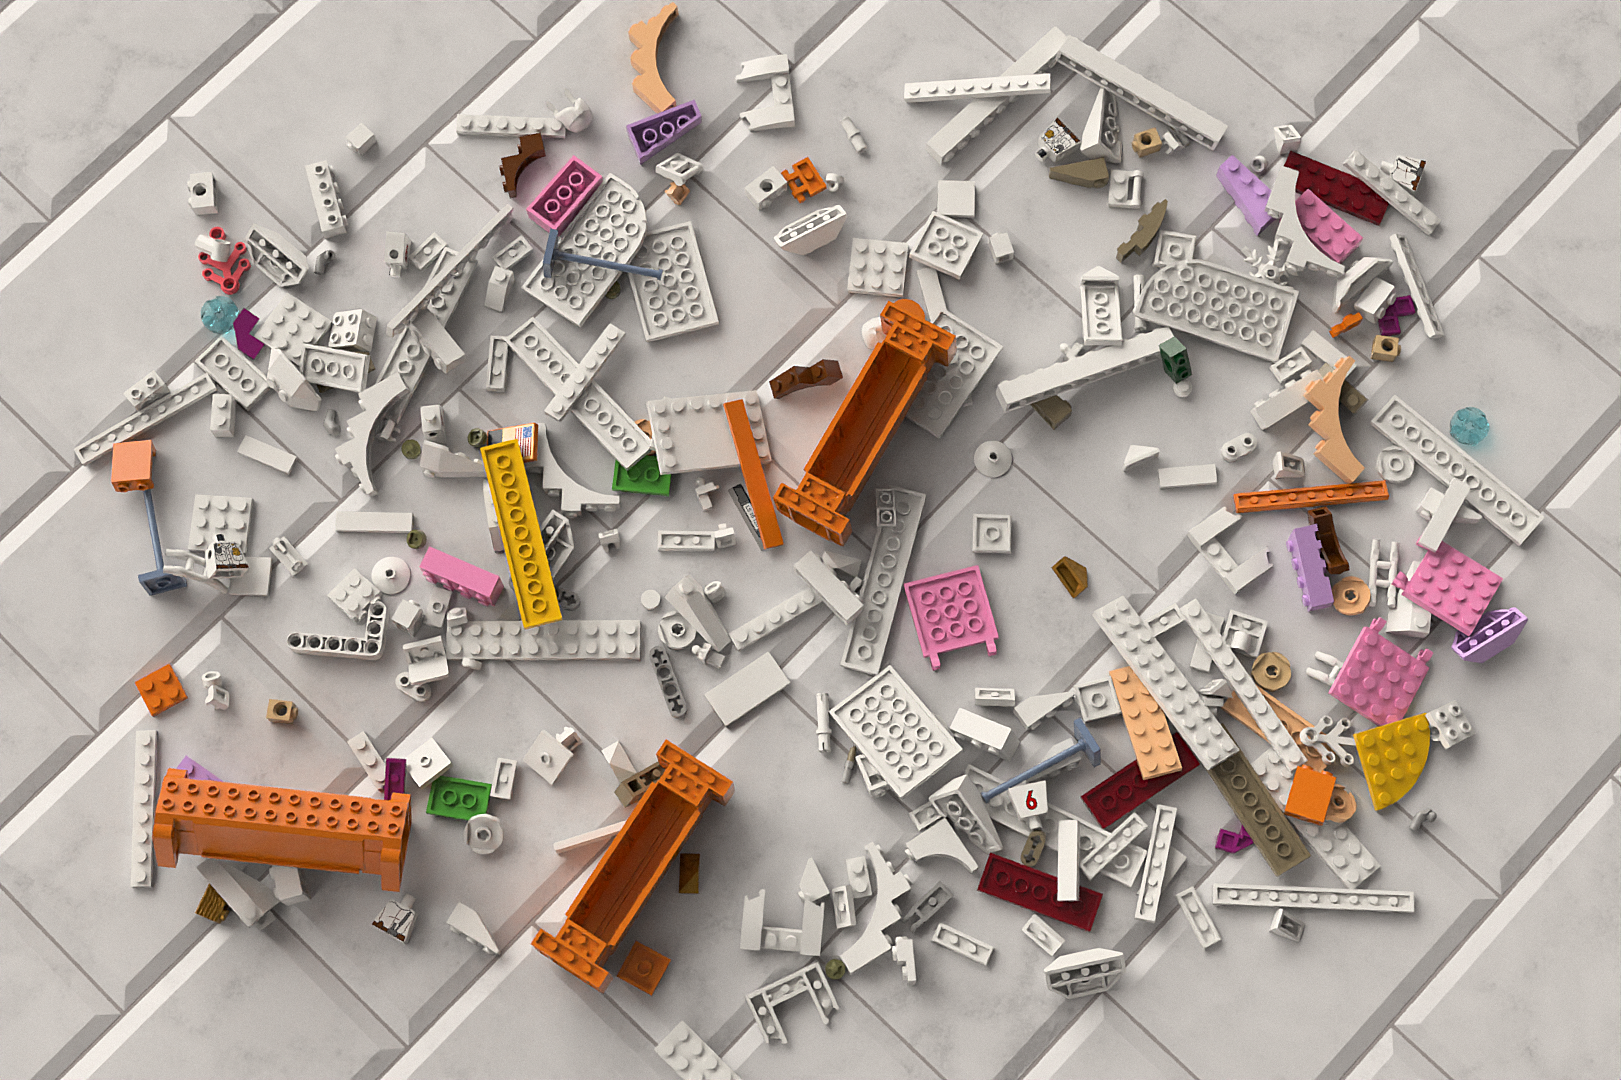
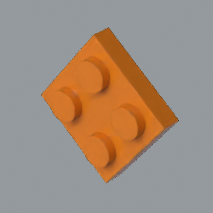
M167 664L135 682L153 717L188 698L171 664Z
M635 941L617 977L652 996L671 959Z

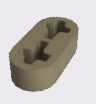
M1035 829L1028 836L1020 857L1021 862L1026 866H1034L1039 860L1047 839L1046 834L1042 830ZM1039 835L1041 841L1037 843V846H1034L1035 839L1032 837ZM1030 850H1033V858L1029 861L1026 855L1029 854Z

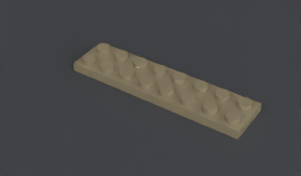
M1223 723L1220 724L1226 731V733L1230 736V738L1233 740V742L1236 744V746L1239 748V746L1237 745V743L1235 742V740L1233 739ZM1240 748L1238 753L1212 769L1207 770L1276 877L1311 857Z

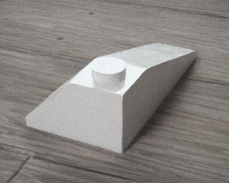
M1103 87L1099 90L1083 132L1081 152L1091 160L1104 157L1105 162L1120 163L1122 142L1118 141L1117 133L1120 132V127L1115 121V116L1118 115L1115 94Z
M424 440L420 468L424 475L431 478L435 476L440 478L487 477L483 461L479 459L471 461L466 454L461 452L453 454L446 446Z
M1412 562L1406 575L1408 581H1410L1421 562ZM1400 588L1395 599L1396 607L1390 609L1387 614L1385 633L1424 639L1430 631L1431 613L1401 595L1404 590Z
M691 575L685 576L672 587L665 598L719 653L731 642V639L711 601L704 593V588Z
M968 775L952 779L928 798L942 817L945 818L947 816L955 823L954 827L958 830L961 828L969 835V840L986 854L1002 850V843L980 793Z

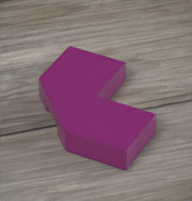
M1411 295L1396 297L1395 302L1386 309L1385 315L1378 319L1381 336L1400 335L1401 330L1398 317L1415 314Z
M243 308L233 322L237 347L239 351L254 360L265 345L250 334L260 318Z
M1241 825L1239 834L1220 829L1215 849L1235 854L1254 842L1243 825Z

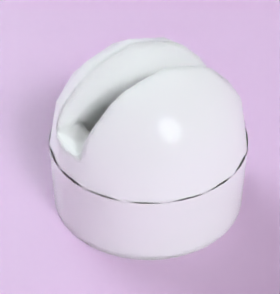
M1257 156L1251 161V166L1256 172H1261L1268 164L1267 159L1263 156Z

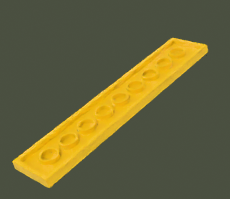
M518 439L482 447L480 450L523 627L526 630L561 621L563 619Z

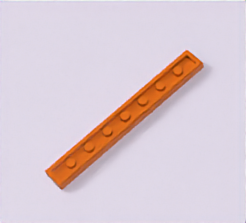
M743 399L724 403L723 406L764 550L782 546L784 542Z
M1384 480L1236 493L1233 495L1236 513L1382 501L1389 499L1386 481Z

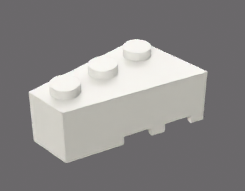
M959 708L949 728L956 739L960 741L966 740L971 745L982 748L1008 762L1011 761L1020 743L1012 729Z

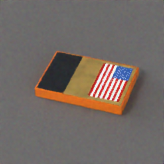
M537 423L488 431L487 446L518 439L523 462L537 461Z

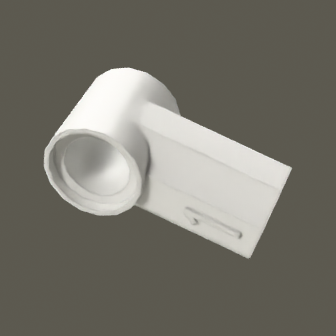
M200 235L195 240L197 250L210 255L212 260L227 262L230 242L214 239L207 235Z

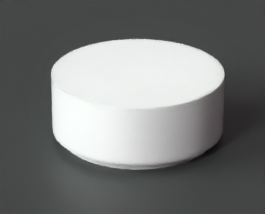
M655 590L645 591L641 596L643 607L648 610L656 609L661 602L658 592Z
M463 658L462 666L475 670L481 669L482 662Z

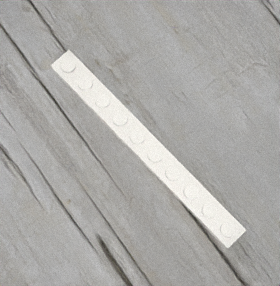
M506 204L387 324L386 334L390 338H393L396 334H401L405 325L408 322H412L416 318L417 313L421 309L424 310L430 300L440 294L442 287L445 284L449 285L457 272L461 273L469 260L472 261L477 256L478 251L481 248L484 249L493 236L496 237L500 233L501 228L511 222L513 207Z
M1197 599L1179 609L1180 613L1287 769L1291 772L1297 766L1307 762L1308 760Z
M1213 883L1212 904L1413 913L1414 892Z

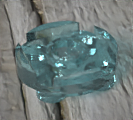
M217 296L211 301L209 299L204 303L200 312L205 327L217 334L230 333L234 328L233 322L239 315V310L234 302L224 296ZM223 311L224 316L217 319L216 313Z
M1466 407L1465 409L1458 410L1450 421V435L1462 444L1477 445L1489 432V422L1485 418L1486 415L1475 407ZM1471 422L1474 429L1468 430L1465 424Z

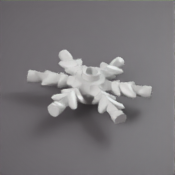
M1275 239L1273 248L1268 246L1270 255H1267L1270 261L1267 264L1262 263V256L1258 259L1256 249H1254L1253 253L1247 246L1241 250L1248 257L1244 261L1252 263L1251 267L1258 268L1256 275L1249 272L1251 276L1282 286L1288 283L1280 281L1282 275L1288 278L1289 274L1298 276V273L1289 270L1288 266L1283 265L1282 268L1276 266V262L1281 260L1278 257L1284 252V250H1279L1281 243L1277 241L1278 239ZM1268 271H1270L1273 274L1272 277L1268 276Z

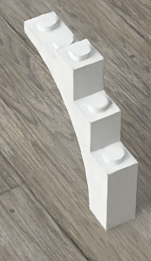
M1281 165L1264 211L1268 212L1267 215L1271 217H1282L1274 238L1278 239L1277 241L1281 244H1292L1284 265L1294 272L1303 271L1305 265H1308V268L1313 271L1322 270L1328 276L1334 278L1337 276L1341 277L1345 266L1321 253L1308 239L1301 227L1295 205V185L1299 171Z
M399 372L358 394L360 397L358 402L361 408L366 411L347 421L349 425L347 430L353 439L335 448L337 452L335 456L339 464H343L347 468L351 467L353 475L356 478L359 477L361 481L359 486L364 494L367 493L371 497L379 494L371 471V448L374 435L387 411L398 400L411 392Z
M537 423V461L525 463V469L533 475L544 472L543 490L545 494L552 497L562 494L561 511L563 516L570 519L577 518V516H582V509L586 511H596L597 509L616 511V509H621L619 496L604 495L590 491L574 482L563 472L550 451L546 423Z
M873 842L866 845V850L873 862L877 877L878 894L876 907L863 935L850 949L840 956L850 975L892 949L890 937L887 933L883 934L882 932L901 921L900 915L902 911L897 904L893 905L892 902L911 891L910 885L912 882L907 874L903 875L900 871L893 875V872H895L893 866L889 861L885 862L882 857L884 852L879 845L875 846Z

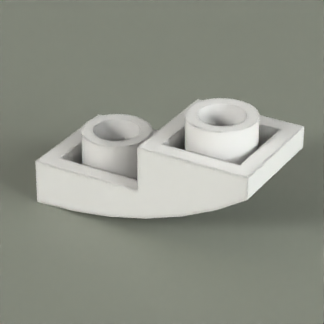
M895 488L875 489L877 527L896 526Z

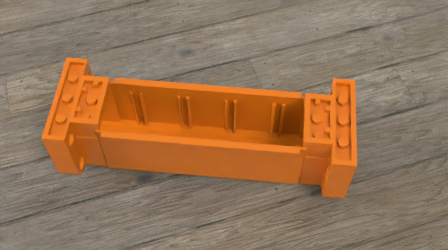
M890 301L887 302L880 314L882 331L887 336L882 343L878 342L815 448L803 469L806 473L798 488L795 490L781 483L773 496L776 508L781 514L818 536L843 547L852 533L850 519L845 516L851 511L926 382L927 375L934 363L949 366L957 352L955 335Z
M667 739L656 753L659 764L666 769L656 784L654 782L650 784L565 913L567 916L566 922L556 937L540 928L530 943L538 952L603 994L613 980V977L603 969V966L610 955L614 954L703 818L704 811L712 800L726 806L735 792L733 781Z
M168 768L167 774L163 779L155 811L152 835L157 865L160 867L176 868L179 854L181 853L200 855L204 858L359 874L362 871V873L381 875L382 890L400 892L412 825L411 794L393 792L389 801L221 781L189 779L188 770Z

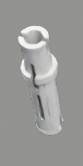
M1135 275L1133 277V315L1140 294L1145 286L1144 275ZM1135 317V330L1145 331L1147 329L1146 320Z
M828 693L816 694L818 730H816V735H818L819 739L818 751L820 753H825V750L827 753L831 752L830 735L832 730L829 726Z

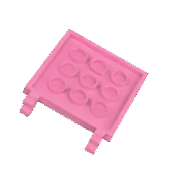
M1418 541L1416 542V545H1418V546H1420V547H1422V548H1425V547L1421 546L1420 544H1418ZM1441 541L1435 553L1427 549V553L1410 581L1400 571L1391 584L1404 590L1401 594L1467 636H1470L1503 578Z
M978 565L904 583L923 658H930L933 671L940 669L941 665L938 654L986 643L988 656L996 655L997 649L994 640L999 639Z
M1381 617L1378 620L1373 619L1370 628L1367 626L1363 627L1328 692L1377 726L1403 719L1429 670V667L1425 664L1434 653L1427 648L1425 651L1420 650L1417 658H1414L1379 635V631L1383 629L1387 622Z

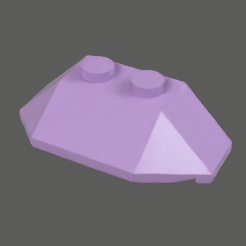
M1516 607L1509 610L1488 611L1481 616L1470 636L1459 630L1456 631L1452 650L1464 661L1483 663L1514 644L1526 625L1528 618Z

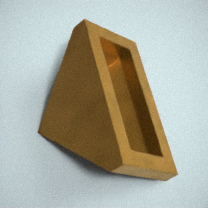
M1064 556L1051 567L1073 598H1076L1088 587L1086 567Z
M680 853L679 893L699 894L700 854Z

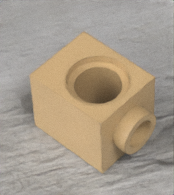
M1156 128L1135 134L1132 142V148L1134 152L1138 153L1139 158L1160 151L1162 145ZM1147 141L1149 145H1144L1142 142Z
M1376 335L1372 342L1371 359L1393 362L1401 352V345H1398L1399 338ZM1383 346L1389 347L1391 351H1385Z
M269 699L266 718L270 722L293 724L294 719H297L298 716L296 705L292 701ZM282 708H287V713L284 716H279V711Z

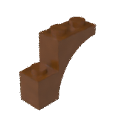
M541 132L519 137L520 144H517L519 154L501 158L502 165H499L501 176H505L506 180L502 182L505 193L508 192L510 199L517 197V183L524 169L535 160L546 157Z
M822 359L811 367L793 366L770 380L769 383L774 399H780L801 389L832 385L842 379L843 375L838 360Z
M1326 506L1308 510L1309 525L1317 524L1318 531H1315L1316 540H1320L1322 545L1320 558L1325 559L1328 572L1331 575H1339L1349 571V563L1337 539L1332 513Z

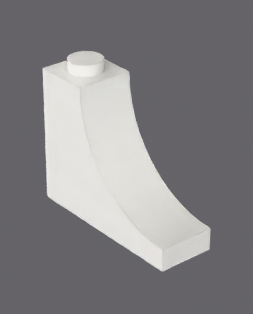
M946 818L905 844V854L910 861L914 859L916 863L930 857H946L962 864L971 874L979 868Z

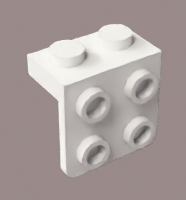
M363 309L335 313L329 347L335 349L353 346L363 352H371L377 317Z
M441 636L403 645L411 685H422L427 682L442 680L449 676L446 651Z

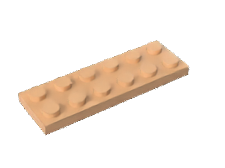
M1130 666L1109 671L1143 780L1181 771L1182 766L1161 707Z
M1257 686L1308 760L1302 765L1310 766L1313 768V771L1320 773L1324 771L1327 765L1323 763L1322 755L1313 746H1306L1300 740V732L1304 728H1314L1315 726ZM1235 691L1231 693L1233 698H1228L1221 709L1269 742ZM1321 743L1328 751L1333 752L1334 755L1336 754L1326 743Z

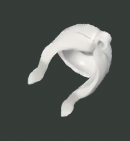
M564 88L565 96L575 104L574 107H568L558 113L552 103L546 101V105L553 112L556 120L562 122L569 131L574 133L581 132L591 124L593 114L589 105L582 98L576 100L571 92Z
M880 317L869 320L862 327V338L868 349L874 350L878 342L882 343L887 336L882 331Z

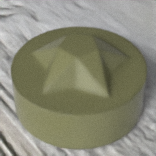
M617 281L606 293V298L615 299L620 295L621 288Z
M480 428L472 429L468 434V443L476 448L484 446L487 441L486 432Z
M410 439L402 444L401 451L407 459H416L421 454V447L416 440Z
M412 530L408 533L406 540L410 548L421 549L425 546L427 538L423 531Z
M838 959L830 960L825 967L826 975L832 980L842 978L845 974L844 963Z

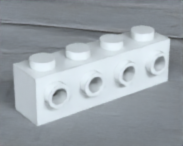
M327 160L306 165L309 184L325 239L347 233L345 226H348L346 215H342L341 212L344 206L341 198L338 199L337 193H340L337 182H334L332 178L335 177L333 166H329Z
M427 307L424 310L421 309L417 313L416 318L405 325L411 331L415 341H419L422 344L424 352L434 359L436 367L442 369L445 374L464 363L465 353Z
M1308 369L1300 374L1301 379L1298 381L1294 379L1285 384L1286 388L1282 391L1277 389L1270 393L1268 400L1264 401V399H1261L1253 404L1255 408L1250 410L1261 430L1268 428L1309 402L1303 396L1306 392L1305 387L1311 381L1315 382L1323 379L1317 369L1312 372Z
M810 550L793 565L795 573L848 625L863 611V600L859 595H853L849 591V585L844 580L840 581L836 577L837 573L830 566L827 568L823 564L824 560L818 553L814 554Z

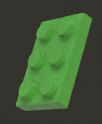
M646 455L628 471L615 460L612 491L669 496L672 474L660 475L657 456Z
M439 776L432 782L426 814L469 821L471 817L479 814H487L492 784Z

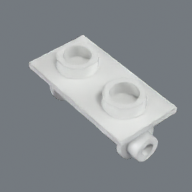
M285 536L281 539L277 537L272 541L273 546L269 549L292 576L308 565Z

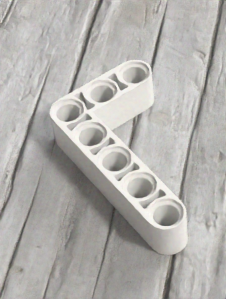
M379 601L370 605L365 638L294 632L287 637V645L297 654L378 660L383 656L385 650L389 611ZM382 608L383 613L376 616L375 611ZM380 627L381 631L378 634H372L374 628ZM297 639H301V644L297 647H294V641ZM315 641L321 642L318 648H312ZM334 643H340L338 649L331 650ZM358 644V650L351 652L352 645ZM378 646L377 652H369L371 647Z

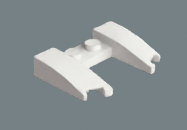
M787 54L769 56L742 63L741 67L744 69L741 75H737L736 82L771 79L774 106L740 113L741 120L747 118L751 124L748 130L756 131L795 127Z
M1223 507L1188 531L1187 537L1235 595L1272 568L1273 564L1268 563L1267 554L1270 552L1268 547H1265L1239 566L1234 562L1217 541L1216 537L1242 519L1243 516L1239 513L1235 516L1225 511L1226 507Z
M766 889L759 890L760 896L749 900L748 895L745 896L740 949L760 951V948L798 951L802 955L820 956L824 902L818 906L809 901L812 895L805 893L802 930L763 926Z
M818 962L745 995L766 1043H769V1039H781L782 1044L788 1043L772 1006L805 990L809 991L824 1025L830 1021L826 1017L833 1008L839 1009Z

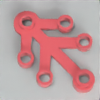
M214 227L209 232V236L214 239L219 234L221 237L218 239L225 240L226 234L221 227ZM243 242L236 243L227 262L212 260L211 256L204 252L198 255V259L202 264H209L223 271L224 278L215 274L210 268L204 269L202 275L205 280H212L220 284L222 291L227 295H233L239 290L240 283L238 280L244 271H248L251 268L249 260L243 258L239 261V267L234 274H231V268L239 256L247 251ZM243 246V249L238 250V247ZM207 256V259L202 260V257ZM243 263H248L246 267H242ZM211 272V276L206 277V274ZM233 284L234 286L229 289L228 286Z

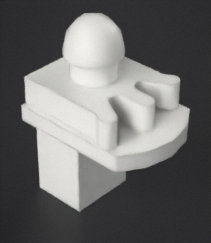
M1075 343L1072 348H1069L1067 344H1061L1060 350L1066 354L1062 359L1066 362L1072 357H1079L1077 353L1084 344Z
M698 477L696 479L698 488H695V492L703 511L713 507L708 493L716 491L720 487L719 485L714 486L713 482L705 485V480L702 477Z
M705 642L703 648L698 645L692 647V652L695 655L698 654L697 658L702 664L705 665L707 662L721 668L725 656L712 651L711 644Z

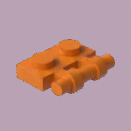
M809 157L793 164V173L790 174L788 170L781 172L787 181V185L792 190L793 197L797 198L799 203H803L806 200L803 195L805 192H808L809 196L813 197L827 189L826 184ZM799 179L802 186L798 187L795 180Z

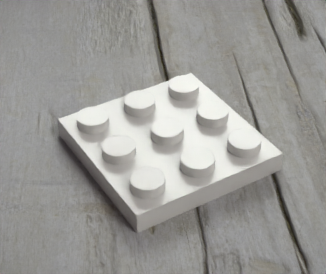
M932 211L910 252L909 258L960 280L983 233Z
M853 238L847 292L903 298L908 243Z
M286 293L254 337L270 349L275 346L290 362L300 367L303 343L318 345L331 328L333 322L291 294Z
M195 494L188 550L206 552L213 543L212 537L217 534H223L226 542L238 543L243 555H247L253 498Z

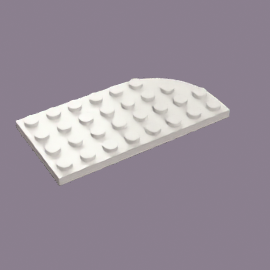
M609 173L558 239L559 251L629 265L640 250L647 231V215L639 195L626 182ZM558 259L557 261L555 260L552 277L547 278L544 277L542 260L521 288L533 298L578 327H581L623 271Z
M1187 259L1163 267L1149 279L1140 294L1133 316L1276 363L1280 356L1299 291L1208 261Z

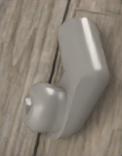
M326 250L317 256L315 274H324L325 265L332 262L335 258L334 251Z
M327 409L323 426L328 434L337 436L341 431L340 426H336L334 422L337 412Z
M1432 809L1419 811L1411 821L1409 828L1417 832L1424 821L1434 822L1437 814L1432 812Z

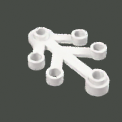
M1325 715L1314 728L1307 727L1300 732L1302 743L1309 747L1313 746L1322 755L1324 764H1332L1335 761V755L1333 752L1328 751L1321 743H1326L1341 758L1340 763L1342 766L1349 767L1354 762L1353 756L1340 746L1356 747L1354 738L1338 736L1342 731H1346L1351 726L1349 719H1340L1333 730L1327 735L1319 733L1323 729L1329 728L1333 723L1331 717Z

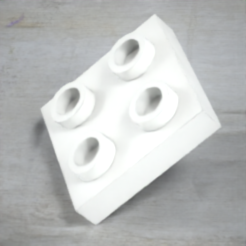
M1230 610L1222 637L1233 652L1256 659L1268 621Z
M1456 700L1425 715L1430 723V738L1433 741L1440 740L1445 749L1476 734Z

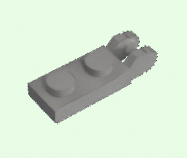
M939 881L911 907L912 910L901 919V922L903 924L907 923L916 914L920 919L909 929L913 933L923 923H926L954 895Z

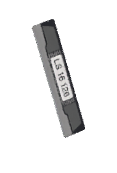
M738 484L728 489V492L760 550L763 551L764 546L751 501L742 484Z

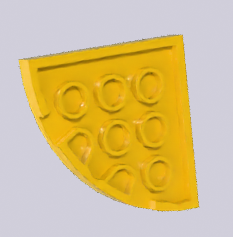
M1427 713L1353 734L1375 810L1386 808L1401 799L1413 787L1426 764L1430 745L1429 721L1425 716Z

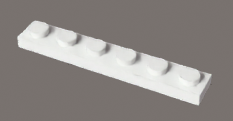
M457 114V134L521 137L541 132L542 138L566 139L567 128L556 118Z
M1357 149L1344 162L1343 165L1427 235H1430L1441 221L1440 218Z
M1402 234L1390 236L1391 247L1396 252L1398 264L1404 272V280L1411 290V298L1416 303L1417 313L1424 323L1425 333L1429 338L1444 336L1406 236Z
M612 324L607 326L544 410L545 414L559 423L562 422L625 338V332Z
M808 587L728 635L739 652L820 605L823 601Z
M1157 804L1135 920L1155 924L1177 808Z

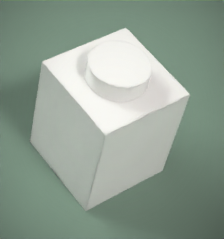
M362 122L346 136L347 147L353 153L357 152L360 156L377 143L375 135Z
M996 233L989 237L988 245L995 264L1013 259L1014 250L1008 233Z

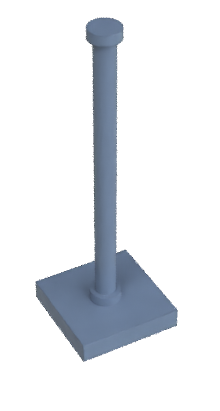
M550 229L543 259L544 277L551 278L555 260L562 259L655 277L661 281L663 269L658 271L560 252L558 249V230Z
M151 489L144 490L143 494L157 570L140 574L138 579L149 596L187 587V581L185 577L163 573L164 562Z
M1078 718L1073 721L1074 737L1078 742L1077 744L986 793L983 791L981 796L984 802L988 803L990 799L1005 792L1008 788L1018 785L1081 750L1085 752L1095 768L1101 764V749L1082 719Z

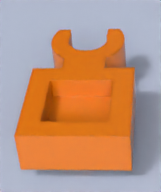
M1359 312L1354 315L1352 313L1348 314L1342 319V323L1331 328V331H1329L1330 335L1334 338L1341 333L1351 330L1360 325L1363 317Z

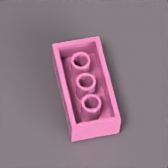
M573 155L527 207L528 217L548 233L550 229L558 230L559 237L603 182L602 176Z
M1309 189L1295 201L1301 227L1308 239L1321 253L1341 264L1359 247L1363 237Z
M430 546L419 566L428 582L433 584L441 583L445 589L452 592L457 590L461 592L460 595L463 597L478 599V603L487 607L488 605L495 606L504 588L499 576Z

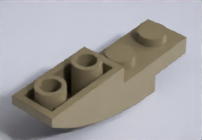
M1166 199L1161 203L1157 202L1151 208L1152 211L1148 215L1146 213L1142 215L1138 220L1137 231L1130 237L1131 240L1127 243L1123 242L1117 248L1116 259L1120 263L1133 252L1140 256L1153 242L1165 216L1168 203Z

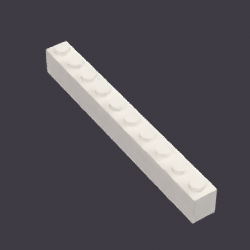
M1055 26L1000 77L1044 74L1048 67L1052 68L1057 63L1054 59L1067 36ZM1019 95L975 98L926 143V151L940 165L945 161L949 162L958 149L962 150L971 137L975 138L980 133L982 127H987L993 121V117L997 114H1002L1006 106L1010 102H1015Z
M1071 35L1067 36L1054 59L1170 127L1181 131L1212 151L1228 127L1221 120L1213 118L1205 111L1199 110L1189 102L1175 96L1174 93L1166 91L1158 84L1147 80L1141 74L1133 72L1125 65L1119 64L1112 60L1111 57L1100 53L1094 47L1086 45Z
M1168 326L1164 328L1158 327L1150 333H1141L1129 340L1124 339L1122 340V345H1106L1098 351H1089L1083 356L1072 357L1066 362L1054 363L1048 368L1037 369L1028 375L1022 374L1014 380L1002 381L997 386L996 396L1005 413L1161 359L1159 345L1171 339L1174 335Z

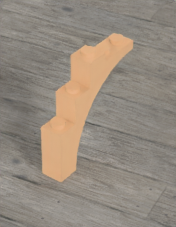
M674 2L665 5L656 17H652L648 21L647 25L641 20L638 24L632 25L628 32L630 41L639 48L630 57L632 67L641 74L633 80V92L657 114L676 107V100L666 90L657 70L658 47L662 36L670 23L679 15L678 6Z
M1351 356L1344 359L1341 357L1334 365L1336 367L1332 373L1328 372L1322 380L1311 381L1305 387L1306 392L1303 395L1318 409L1311 415V422L1308 425L1323 438L1315 446L1317 450L1313 455L1346 484L1354 482L1365 469L1347 446L1338 416L1341 387L1347 372L1355 362Z

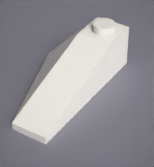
M207 858L197 867V870L248 928L280 902L266 885L220 859Z

